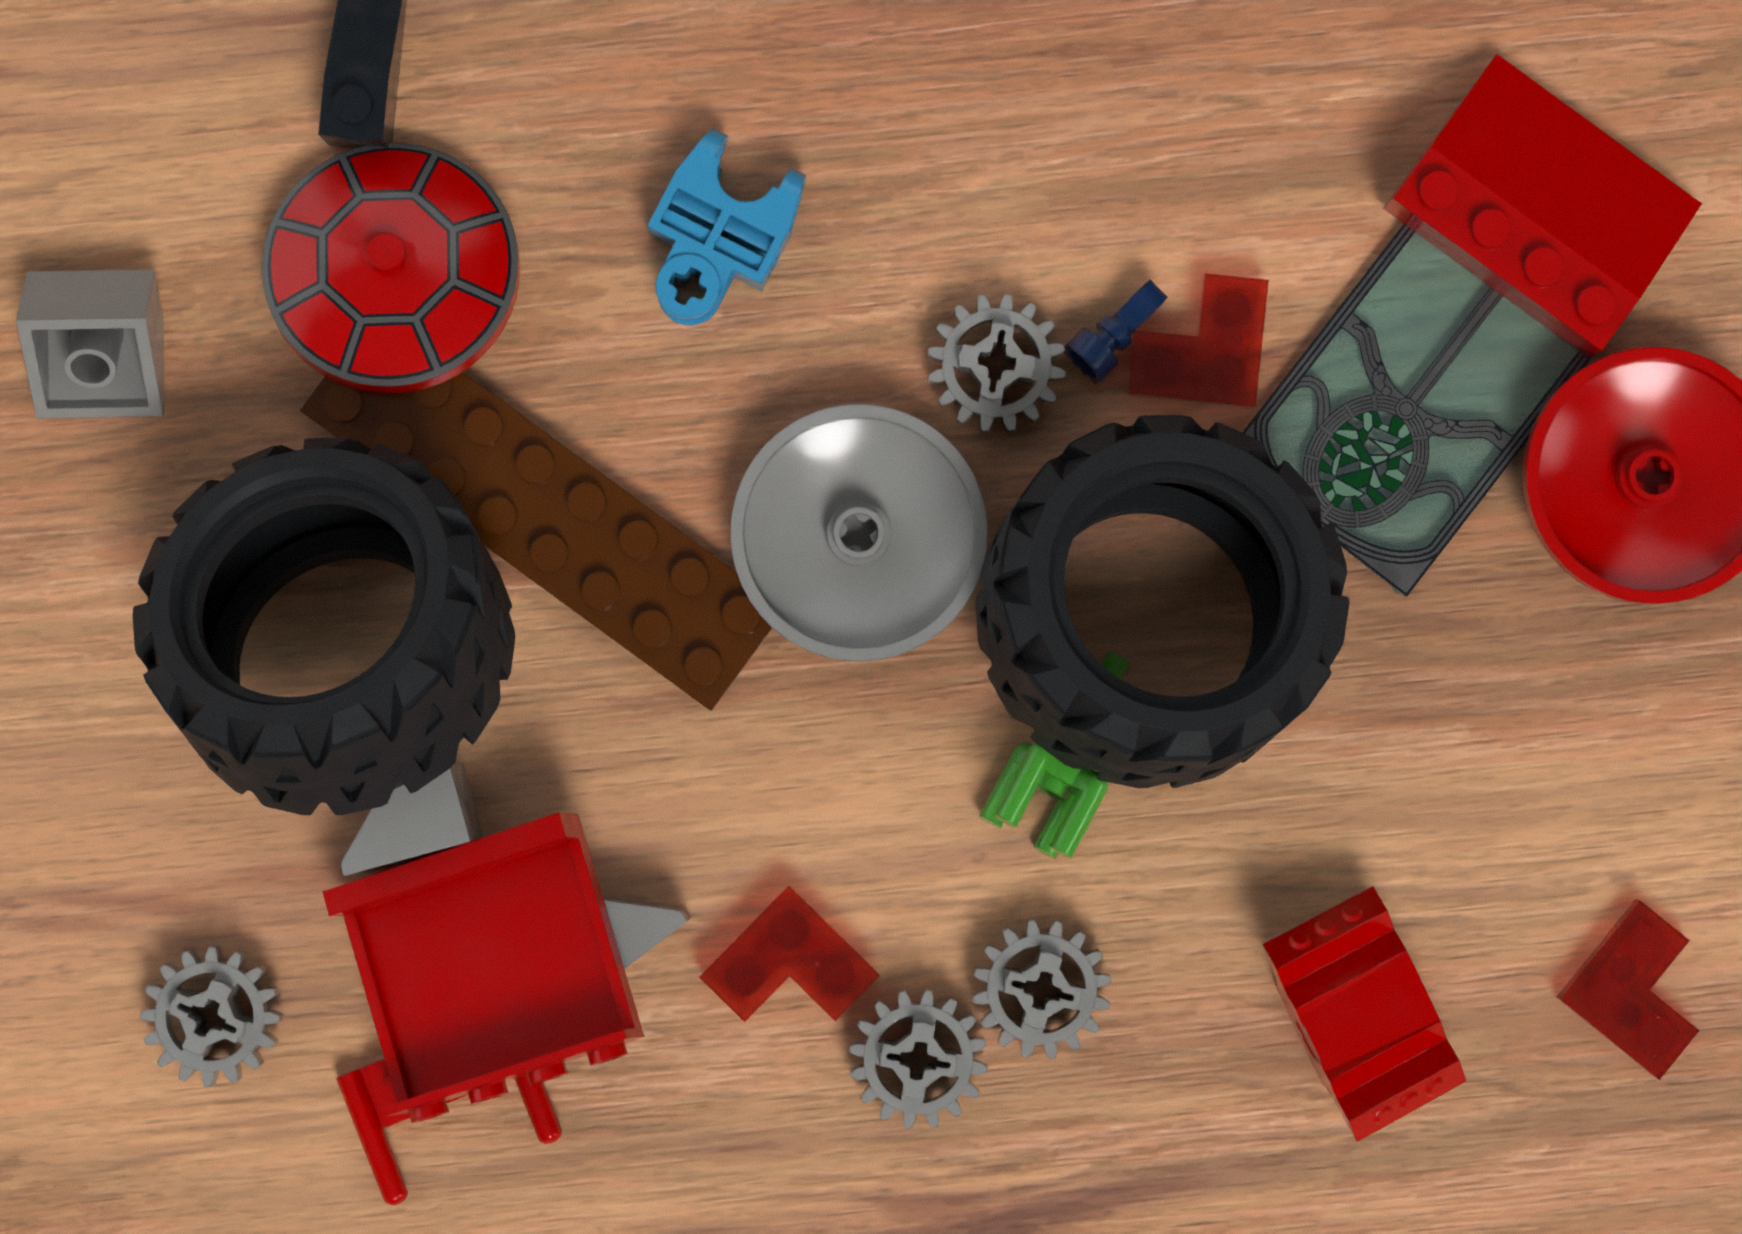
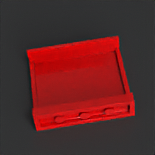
M558 812L322 892L329 916L344 917L397 1103L384 1106L386 1116L409 1113L412 1123L449 1113L446 1102L448 1100L468 1094L471 1104L487 1101L509 1093L506 1081L528 1075L530 1085L546 1082L568 1074L565 1062L588 1056L590 1066L608 1062L628 1055L625 1043L645 1037L578 814Z

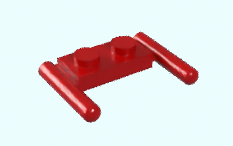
M381 1059L337 1077L336 1080L383 1200L388 1205H398L407 1198L408 1190L383 1128L410 1118V1115L406 1113L386 1116L384 1106L397 1103L385 1059ZM528 1075L516 1078L515 1082L538 1140L544 1144L556 1142L562 1135V1129L544 1083L530 1085ZM463 1095V1096H460V1097H457V1098L448 1100V1101H446V1102L449 1103V1102H451V1101H454V1100L459 1099V1098H461V1097H464V1096H466V1095Z

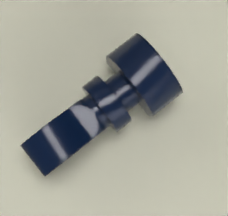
M1150 279L1112 318L1105 315L1096 324L1098 331L1095 334L1086 328H1082L1064 346V354L1071 358L1072 363L1079 367L1085 376H1089L1094 384L1100 383L1118 365V360L1113 352L1116 349L1124 351L1132 343L1130 335L1168 297Z

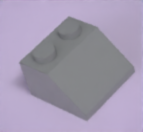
M155 269L27 272L16 324L36 419L163 416L165 408L164 330Z
M452 765L449 770L411 794L405 785L393 790L387 804L371 809L340 863L343 875H350L482 838L483 835L464 765Z

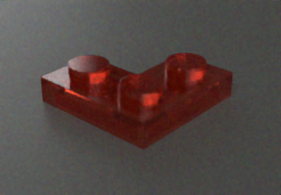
M1205 273L1202 283L1197 336L1141 330L1134 331L1127 395L1255 408L1269 280Z
M788 885L699 978L745 1022L790 976L836 1021L880 976V973L808 902Z
M1638 899L1632 902L1556 997L1658 1080L1663 1077L1700 1031L1650 991L1690 940Z

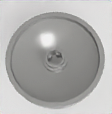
M851 404L826 408L806 415L785 427L764 445L751 462L739 485L733 504L730 538L732 556L741 585L760 616L775 631L798 647L830 659L865 662L895 657L911 651L931 640L956 618L971 597L980 578L987 549L988 526L986 509L977 480L965 459L947 438L927 423L905 412L883 406Z

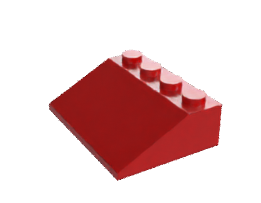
M1496 54L1383 209L1585 357L1589 358L1605 348L1624 322L1702 203Z

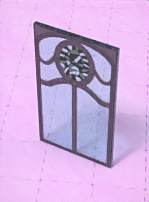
M1403 224L1242 433L1257 439L1265 445L1270 460L1275 467H1278L1284 460L1290 463L1317 494L1320 500L1322 526L1324 527L1331 522L1334 524L1341 548L1388 583L1395 593L1407 597L1527 442L1534 422L1547 400L1569 377L1584 368L1592 356L1589 358L1585 357Z

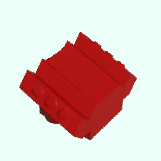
M1374 886L1262 944L1277 980V984H1275L1276 989L1322 1085L1326 1087L1333 1097L1356 1142L1466 1082L1460 1060L1446 1038L1438 1014L1404 944L1394 929L1388 910Z

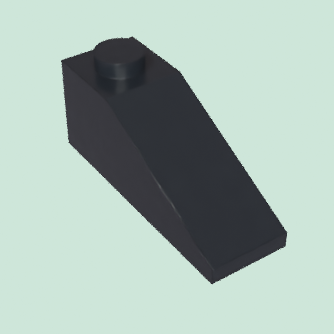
M338 0L324 73L318 135L329 146L388 148L389 143H393L407 0Z

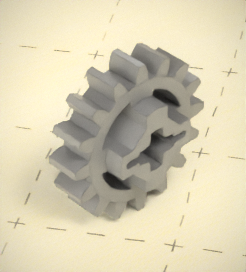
M1008 294L1004 295L999 308H991L985 295L978 296L977 312L971 315L961 305L956 306L953 311L958 325L953 328L939 323L936 328L938 335L946 341L945 347H931L928 350L927 357L934 361L942 362V369L928 375L929 384L945 383L947 390L938 400L939 405L942 408L956 401L961 406L956 422L962 425L969 420L972 414L979 416L982 433H988L993 419H1002L1008 433L1014 432L1016 426L1015 416L1020 413L1032 423L1037 421L1039 414L1034 403L1040 400L1044 403L1053 404L1057 398L1054 392L1046 386L1047 382L1063 380L1065 377L1064 370L1051 366V359L1060 356L1065 351L1064 344H1048L1045 339L1055 326L1052 320L1036 326L1031 321L1036 305L1028 304L1021 313L1012 311V295ZM992 322L989 336L975 346L958 345L963 336L971 329L981 324ZM1014 326L1030 338L1036 348L1038 358L1023 354L1013 340ZM998 336H1002L1004 360L1014 363V370H1004L1000 380L996 382L994 393H991L989 391L991 379L988 378V368L984 365H978V358H989L992 349L996 347ZM954 370L970 374L980 388L978 402L962 390L957 382ZM1017 382L1035 383L1023 398L1012 404L1001 406L1003 392Z
M1028 919L1026 935L1019 938L1014 931L1006 927L1003 929V935L1007 945L1002 950L989 944L984 947L985 953L993 961L991 967L974 968L973 972L976 978L987 982L985 990L972 994L974 1003L981 1005L989 1004L991 1008L980 1020L982 1026L988 1028L999 1023L1003 1029L999 1034L998 1044L1005 1047L1014 1038H1018L1021 1040V1055L1027 1058L1033 1052L1035 1044H1043L1049 1059L1056 1058L1057 1042L1065 1040L1075 1051L1081 1048L1079 1038L1076 1035L1079 1029L1083 1027L1093 1033H1097L1100 1029L1090 1016L1093 1009L1108 1010L1110 1007L1108 1000L1097 995V988L1111 983V977L1106 973H1094L1092 968L1101 960L1103 955L1099 949L1091 950L1085 954L1080 951L1086 937L1080 930L1071 935L1068 940L1062 938V922L1058 920L1052 922L1048 933H1040L1035 920ZM1039 946L1034 961L1020 969L1005 967L1008 961L1020 951ZM1063 951L1078 964L1083 975L1084 986L1067 982L1060 970ZM1041 972H1049L1052 985L1059 988L1061 992L1071 995L1057 994L1056 997L1045 996L1042 1005L1033 1004L1031 992L1023 989L1020 984L1012 983V981L1026 983L1027 980L1037 981ZM998 990L1017 997L1023 1007L1020 1025L1011 1020L1003 1010ZM1063 1008L1078 1010L1064 1025L1044 1031L1047 1019Z
M216 945L208 947L205 961L201 962L198 954L193 949L183 952L182 963L184 969L180 970L170 962L164 964L160 971L167 981L166 985L151 984L145 990L151 998L157 1000L156 1007L140 1012V1019L155 1022L156 1031L146 1036L144 1042L146 1045L162 1043L165 1051L161 1054L157 1063L160 1067H163L175 1060L181 1064L178 1079L183 1082L189 1080L196 1070L202 1071L204 1087L215 1085L221 1070L224 1071L225 1076L231 1083L236 1082L242 1078L240 1062L243 1061L253 1069L259 1068L264 1061L261 1054L256 1050L258 1046L273 1048L279 1041L272 1033L266 1031L268 1025L280 1022L284 1018V1013L269 1010L267 1001L280 993L279 988L268 987L262 989L259 981L267 969L260 965L250 971H246L243 968L246 953L241 950L236 951L227 962L222 961L221 948ZM204 973L216 974L206 991L198 993L191 989L181 988L185 982L196 975ZM241 987L245 990L251 1001L253 1017L245 1014L238 997ZM216 1001L220 1004L217 1014L226 1020V1024H220L208 1030L205 1028L207 1017L200 1013L199 1008L196 1007L203 1008ZM171 1015L180 1019L186 1035L183 1044L175 1034ZM227 1039L233 1043L239 1042L243 1044L232 1055L222 1058H208L209 1053L213 1051L218 1041Z
M925 988L920 1002L911 1003L905 989L898 990L899 1006L890 1009L885 1002L879 999L875 1002V1008L880 1017L879 1020L874 1023L860 1018L857 1023L858 1028L868 1036L866 1042L850 1043L849 1048L850 1053L864 1058V1064L850 1070L851 1079H867L870 1084L862 1092L861 1100L867 1103L879 1097L883 1101L880 1118L887 1120L895 1110L903 1112L904 1127L909 1129L912 1128L915 1122L916 1114H925L932 1128L938 1127V1110L946 1107L955 1117L960 1116L962 1111L957 1098L961 1093L968 1097L977 1098L979 1090L969 1081L971 1074H985L988 1068L986 1063L973 1059V1052L980 1051L987 1046L984 1037H968L967 1031L972 1028L976 1018L972 1013L959 1019L954 1017L953 1013L956 1009L957 999L952 996L941 1007L933 1005L932 989ZM913 1016L911 1029L896 1040H880L882 1034L893 1023ZM936 1020L945 1024L954 1033L960 1044L961 1052L944 1048L934 1035ZM915 1042L926 1043L928 1055L937 1057L938 1061L944 1062L936 1061L935 1064H924L922 1074L910 1073L909 1062L899 1059L898 1055H901V1052H912ZM875 1064L894 1070L902 1081L901 1097L885 1086L877 1073ZM941 1076L956 1077L952 1085L943 1093L924 1100L926 1087Z

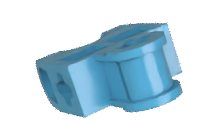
M714 128L699 141L675 171L647 225L649 235L673 246L658 273L656 292L660 306L668 318L685 326L702 324L714 316L733 278L761 292L763 291L790 239L806 181L805 174L790 168L779 188L777 189L772 186L769 192L760 199L745 202L730 197L719 183L722 171L719 163L729 136ZM692 276L698 277L700 290L705 296L701 300L691 297L686 305L679 303L678 291L673 285L677 281L687 284Z

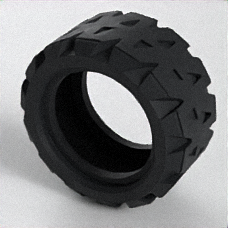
M1144 415L1138 417L1131 426H1123L1115 422L1106 424L1072 441L1060 456L1049 460L1042 466L997 530L982 565V590L976 598L978 643L980 649L992 663L987 674L1007 712L1013 719L1031 726L1034 729L1030 736L1032 741L1064 765L1076 769L1097 770L1096 779L1134 788H1150L1170 783L1171 788H1177L1215 778L1238 763L1246 762L1309 707L1329 679L1332 672L1330 671V666L1344 642L1350 604L1348 596H1342L1347 576V564L1334 524L1331 522L1324 527L1322 526L1320 500L1317 494L1286 460L1278 467H1275L1263 443L1222 423L1215 422L1210 430H1204L1189 416ZM1127 514H1155L1174 518L1191 525L1210 537L1233 561L1240 572L1250 597L1253 615V635L1250 652L1239 678L1224 688L1206 694L1167 696L1134 687L1106 670L1081 641L1067 608L1064 575L1067 555L1073 538L1098 522Z
M353 438L304 439L303 449L293 450L283 445H275L234 462L232 467L235 473L223 481L209 480L204 482L175 510L172 517L177 523L176 528L170 536H162L155 539L143 566L138 584L148 597L147 603L134 606L132 615L135 652L148 670L147 673L143 674L145 682L165 712L208 768L234 791L240 794H244L247 790L253 792L260 803L266 807L299 815H311L320 803H326L334 815H345L384 806L388 803L393 790L403 785L406 786L410 794L418 791L452 767L456 761L459 743L463 738L472 745L477 741L499 706L501 700L500 680H508L511 674L515 645V629L509 614L512 603L500 572L469 516L441 478H434L417 459L383 444H376L370 449ZM358 558L387 561L415 573L412 606L400 634L386 653L356 678L328 691L298 697L271 696L241 686L240 659L248 631L265 604L293 579L321 565Z

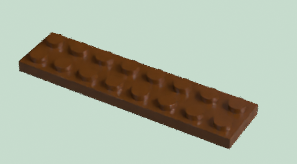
M464 372L427 389L396 394L360 391L324 377L300 409L302 413L337 438L357 439L370 449L376 444H383L417 459L434 478H441L465 509L482 542L488 549L710 711L715 708L772 630V627L760 616L750 602L735 570Z

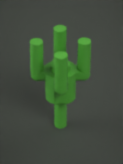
M1107 652L1101 665L1122 680L1130 662L1115 653ZM1027 742L1020 743L1014 748L979 817L998 828H1002L1004 823L1016 828L1036 789H1039L1058 800L1033 847L1056 859L1058 853L1071 859L1106 794L1109 783L1096 779L1098 773L1096 770L1076 769L1064 765L1035 742L1032 744Z

